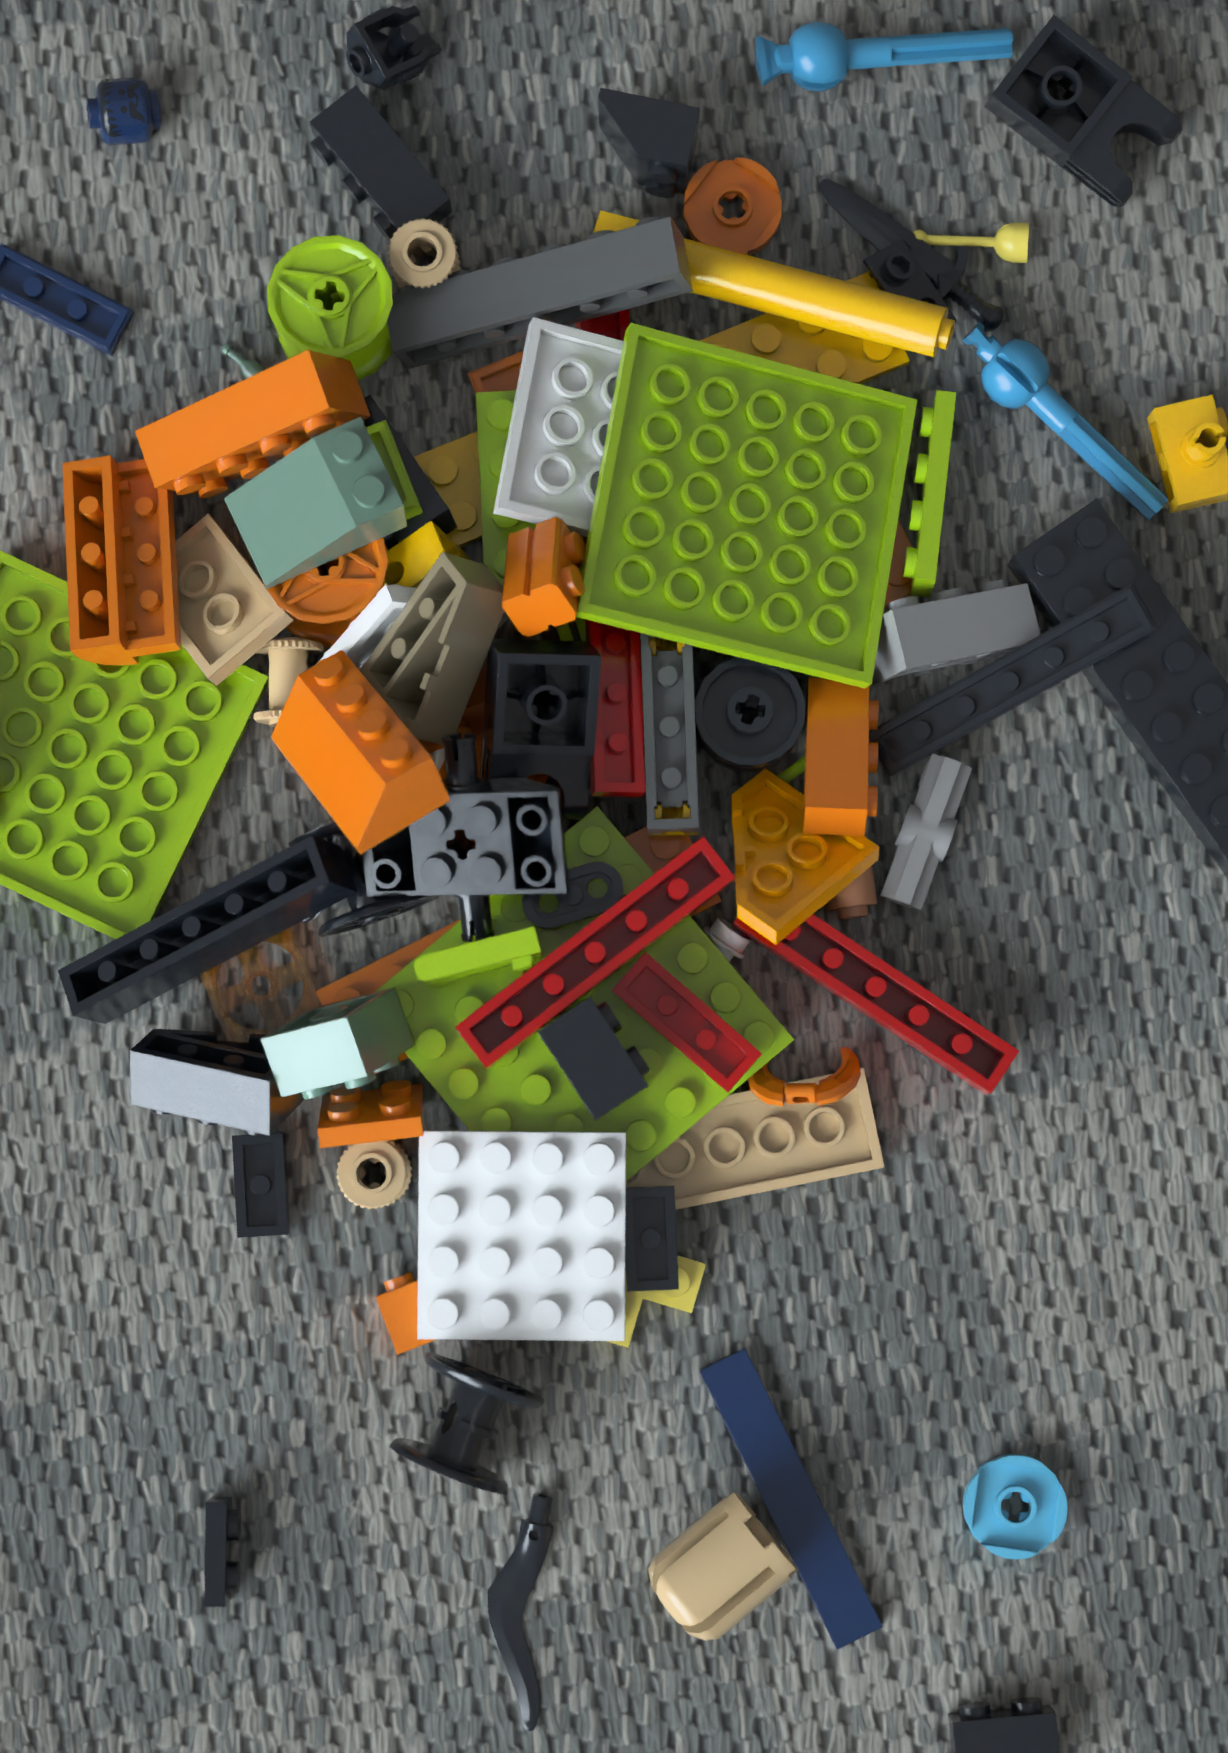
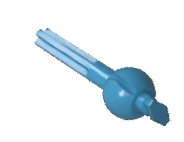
M814 21L797 28L786 45H778L765 38L756 36L755 68L762 85H766L783 73H790L791 79L797 86L808 91L822 92L835 88L843 81L848 70L1011 58L1013 54V35L1009 28L846 39L845 34L835 25Z
M980 322L965 335L962 341L966 345H975L977 347L976 354L986 363L981 370L980 376L983 389L992 401L1002 407L1012 409L1022 408L1026 404L1146 520H1150L1154 514L1160 511L1169 498L1047 383L1051 371L1048 359L1040 347L1028 340L1016 338L1009 340L1003 345L994 335L987 337L984 334V326Z

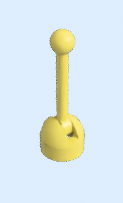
M1014 222L1006 224L998 230L994 237L927 235L923 230H914L912 232L918 240H923L929 245L994 247L996 253L1005 261L1027 263L1029 223Z

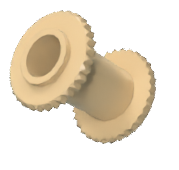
M424 218L420 220L415 219L414 221L409 220L408 223H403L402 227H399L397 232L393 233L394 237L390 239L391 243L388 245L389 251L387 252L389 255L388 261L393 269L394 281L398 284L399 289L406 285H413L415 288L420 287L422 289L425 287L430 288L431 286L436 287L438 283H443L444 279H448V275L452 274V272L462 270L460 267L461 261L458 260L459 255L456 251L458 248L455 245L456 240L452 238L453 234L448 232V228H444L443 224H438L437 221ZM421 256H433L436 258L428 266H417L416 260Z
M279 637L271 639L256 652V654L268 655L269 710L254 713V720L257 723L267 724L272 727L276 726L297 676L308 670L309 655L319 654L324 651V646L320 642L297 637Z
M389 1140L348 1146V1150L344 1151V1155L340 1156V1162L337 1163L339 1167L336 1170L338 1173L336 1178L339 1180L337 1185L341 1187L340 1191L344 1192V1197H347L349 1202H354L355 1206L360 1205L361 1208L377 1209L378 1207L383 1208L385 1205L389 1206L390 1203L395 1204L396 1200L401 1199V1195H405V1190L409 1189L408 1184L411 1183L410 1178L413 1176L411 1173L413 1168L410 1166L411 1161L408 1160L409 1155L405 1154V1149H401L400 1145H396L394 1141L390 1142ZM367 1161H371L374 1164L381 1161L386 1167L384 1171L386 1180L382 1185L378 1182L369 1185L364 1178L367 1175V1171L364 1166Z

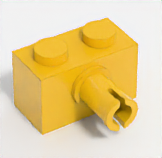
M1213 394L1154 408L1147 417L1165 493L1169 498L1170 513L1227 501L1228 453L1225 442L1228 436V422L1224 409L1222 407L1216 408Z

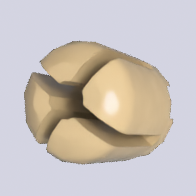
M733 1492L728 1497H724L657 1553L648 1570L653 1591L658 1595L659 1600L671 1616L681 1624L683 1629L692 1637L702 1640H714L721 1638L791 1579V1575L798 1568L783 1547L777 1544L767 1529L756 1518L753 1510L738 1493L735 1494Z

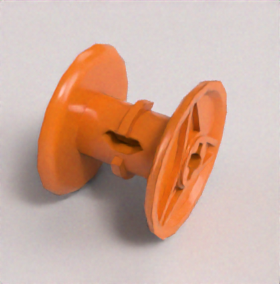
M380 538L267 589L276 604L288 612L294 620L286 629L298 638L317 641L324 647L331 648L348 629L350 623L361 614L360 611L365 609L375 598L384 584L388 565L384 538Z

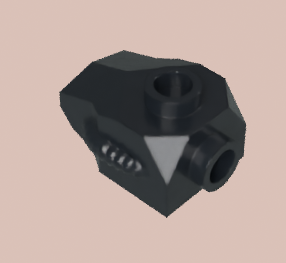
M391 6L386 9L377 10L367 15L363 20L353 24L346 33V59L348 66L355 76L361 78L363 83L382 90L398 83H405L419 76L425 70L429 59L442 51L440 45L435 43L428 34L420 17L421 12L418 7L411 6L402 9Z

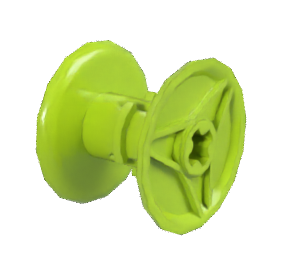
M340 235L317 236L293 246L275 265L267 286L268 313L278 331L279 341L288 359L306 350L351 361L359 381L375 373L392 355L387 321L393 305L392 280L381 258L367 246Z

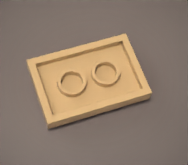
M208 513L176 540L181 643L206 677L217 686L294 620L288 612L276 604L265 588L261 577L219 523Z

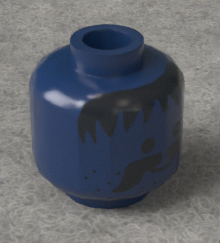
M142 78L101 80L96 88V98L86 99L89 129L99 128L100 136L107 145L145 143L150 140L153 130L160 129V109L157 90L149 89L147 83Z

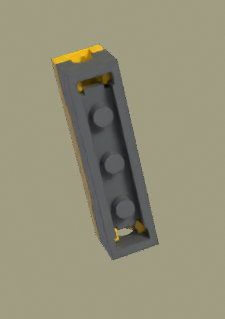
M641 633L648 837L699 835L693 648L691 645Z

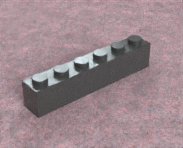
M648 217L640 220L634 227L616 232L612 230L598 231L591 234L587 240L570 245L552 244L544 247L540 253L523 258H502L494 262L493 266L477 271H455L448 275V279H444L443 283H438L436 287L431 286L430 288L425 287L422 289L420 287L415 288L413 285H406L398 293L392 294L393 305L387 319L392 352L411 369L524 338L527 336L528 326L533 317L568 326L692 292L693 287L684 237L671 217Z

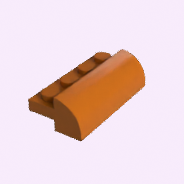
M108 455L62 463L70 651L78 658L96 664L135 665L139 664L138 656L181 650L173 490L154 487L145 459L116 463L113 457Z

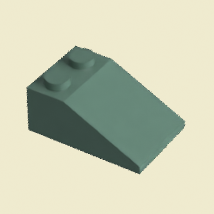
M361 417L313 437L224 497L225 503L267 589L407 527L404 504Z

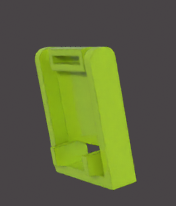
M535 926L421 955L415 960L414 969L420 981L429 985H437L510 965L513 966V970L516 973L528 971L534 966L533 959L544 957L538 932Z

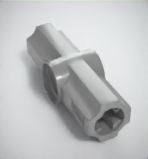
M930 755L920 779L913 804L909 803L903 817L905 820L902 828L896 836L894 845L897 846L879 897L907 908L921 911L933 882L938 862L944 860L957 825V819L954 818L972 771L971 767L945 756Z

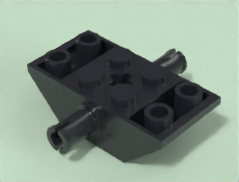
M454 733L442 737L447 779L441 780L450 801L362 854L367 896H396L400 894L408 896L454 895L459 898L462 927L461 940L472 942L473 935H476V941L495 936L492 927L490 894L567 893L569 891L560 788L524 777L478 778L475 748L476 735L474 733H465L464 738H461V733Z

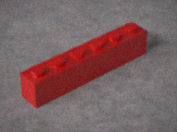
M703 836L455 1026V1029L484 1067L489 1070L733 883L735 876Z
M814 914L777 945L739 918H736L732 925L733 928L983 1094H992L1019 1050Z

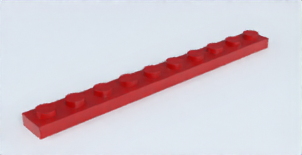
M629 309L576 323V329L624 341L625 331L629 326ZM583 536V542H584V544H585V547H586L587 537ZM585 619L586 641H589L602 656L594 756H591L590 766L591 796L641 797L646 791L640 633Z

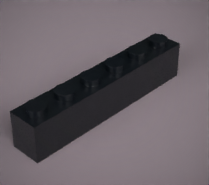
M311 835L59 969L58 973L72 1015L107 1024L357 893L341 846Z

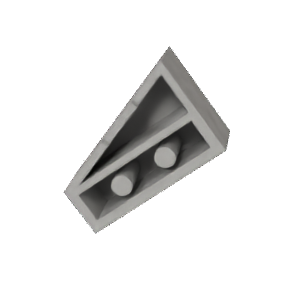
M1000 579L978 586V593L964 595L962 588H953L934 594V601L919 604L917 596H911L888 603L889 611L884 613L882 617L873 680L869 688L884 685L886 681L897 676L913 673L914 677L930 674L929 670L957 664L964 666L1001 657L1041 635L1028 583L1008 586L1007 579Z

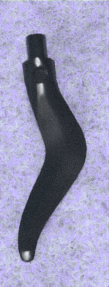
M533 1494L528 1519L521 1520L515 1549L488 1590V1614L491 1628L515 1688L521 1708L523 1726L527 1731H532L536 1727L540 1712V1695L533 1661L522 1628V1614L545 1560L554 1527L548 1523L553 1498L543 1494Z

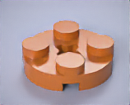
M734 157V160H723L720 162L715 160L702 166L689 181L684 197L683 220L693 241L752 255L765 248L777 233L782 213V200L779 195V188L773 175L759 163L741 157ZM736 197L742 199L744 202L742 203L741 210L744 215L741 218H725L723 216L724 208L720 205V202L723 199L732 202Z

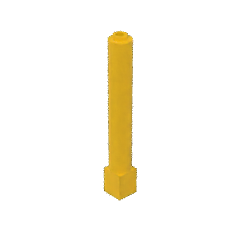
M600 210L593 233L603 230L620 231L636 226L640 220ZM684 238L693 291L690 293L930 357H935L939 348L947 350L950 345L955 320L947 318V307Z

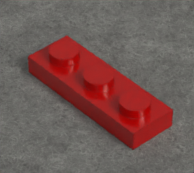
M647 952L637 960L611 990L727 1093L762 1055L761 1052Z

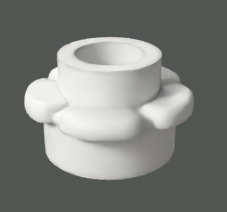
M718 917L711 928L706 926L703 928V932L710 937L709 939L729 962L733 956L740 959L745 957L744 949L751 939L733 928L731 923Z

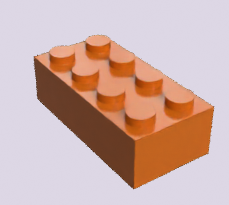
M306 350L136 430L135 433L155 488L176 491L177 495L193 493L199 494L200 498H209L225 492L228 489L227 482L240 476L242 479L256 477L270 467L269 463L287 456L313 437L358 417H361L363 421L371 416L351 361Z

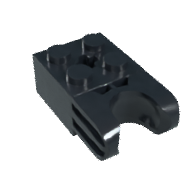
M1055 15L1051 17L984 106L1053 162L1111 206L1123 207L1132 196L1133 187L1132 180L1114 161L1111 152L1114 136L1124 132L1136 133L1156 145H1165L1174 142L1182 132L1180 119L1132 81L1131 75ZM1058 84L1066 90L1063 95L1066 101L1062 99L1056 100L1049 94L1050 90L1047 87L1054 89Z
M493 639L487 656L480 778H527L534 774L549 775L554 778L555 787L560 788L562 812L568 820H581L587 815L591 756H594L602 656L589 641ZM547 690L550 693L549 697L542 696V703L535 705L533 698L539 692Z

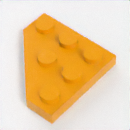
M765 768L731 795L737 918L777 945L877 862L879 846L865 836L803 834L804 794Z

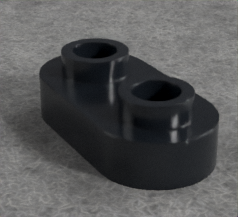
M591 862L567 869L569 891L567 893L552 894L558 899L557 909L552 913H545L540 910L539 900L546 894H523L522 906L524 913L531 923L543 929H554L601 915L622 898L623 881L620 874L613 866L604 862ZM600 879L607 884L608 890L605 896L594 898L588 893V885L591 881Z

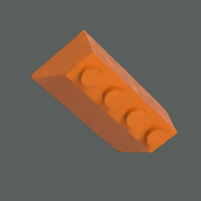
M343 650L320 660L316 665L297 676L271 738L359 854L364 853L450 801L432 757Z

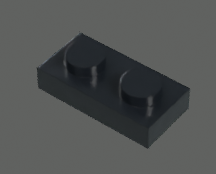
M285 1132L272 1133L270 1136L233 1135L232 1149L237 1238L290 1234Z
M674 1185L626 1187L627 1292L679 1289Z
M211 1497L206 1501L204 1607H225L231 1600V1593H239L240 1562L231 1561V1541L240 1540L241 1511L232 1510V1497Z

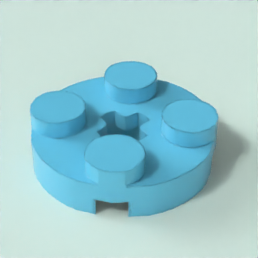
M1003 1454L987 1460L978 1467L966 1485L963 1496L964 1518L974 1538L997 1556L1007 1559L1030 1558L1038 1554V1551L1045 1549L1051 1542H1054L1061 1534L1066 1523L1068 1506L1062 1485L1059 1483L1056 1475L1041 1461L1028 1455ZM1012 1492H1021V1500L1029 1503L1028 1512H1019L1017 1520H1009L1008 1511L1001 1508L1002 1500L1010 1499Z

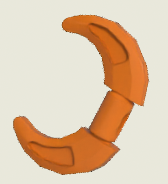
M842 1047L840 1049L842 1058L840 1068L834 1074L819 1080L818 1085L816 1083L786 1084L785 1081L770 1073L768 1062L748 1079L750 1090L761 1101L777 1106H784L785 1102L787 1104L817 1103L818 1106L834 1103L844 1098L856 1087L861 1076L859 1059L850 1048Z

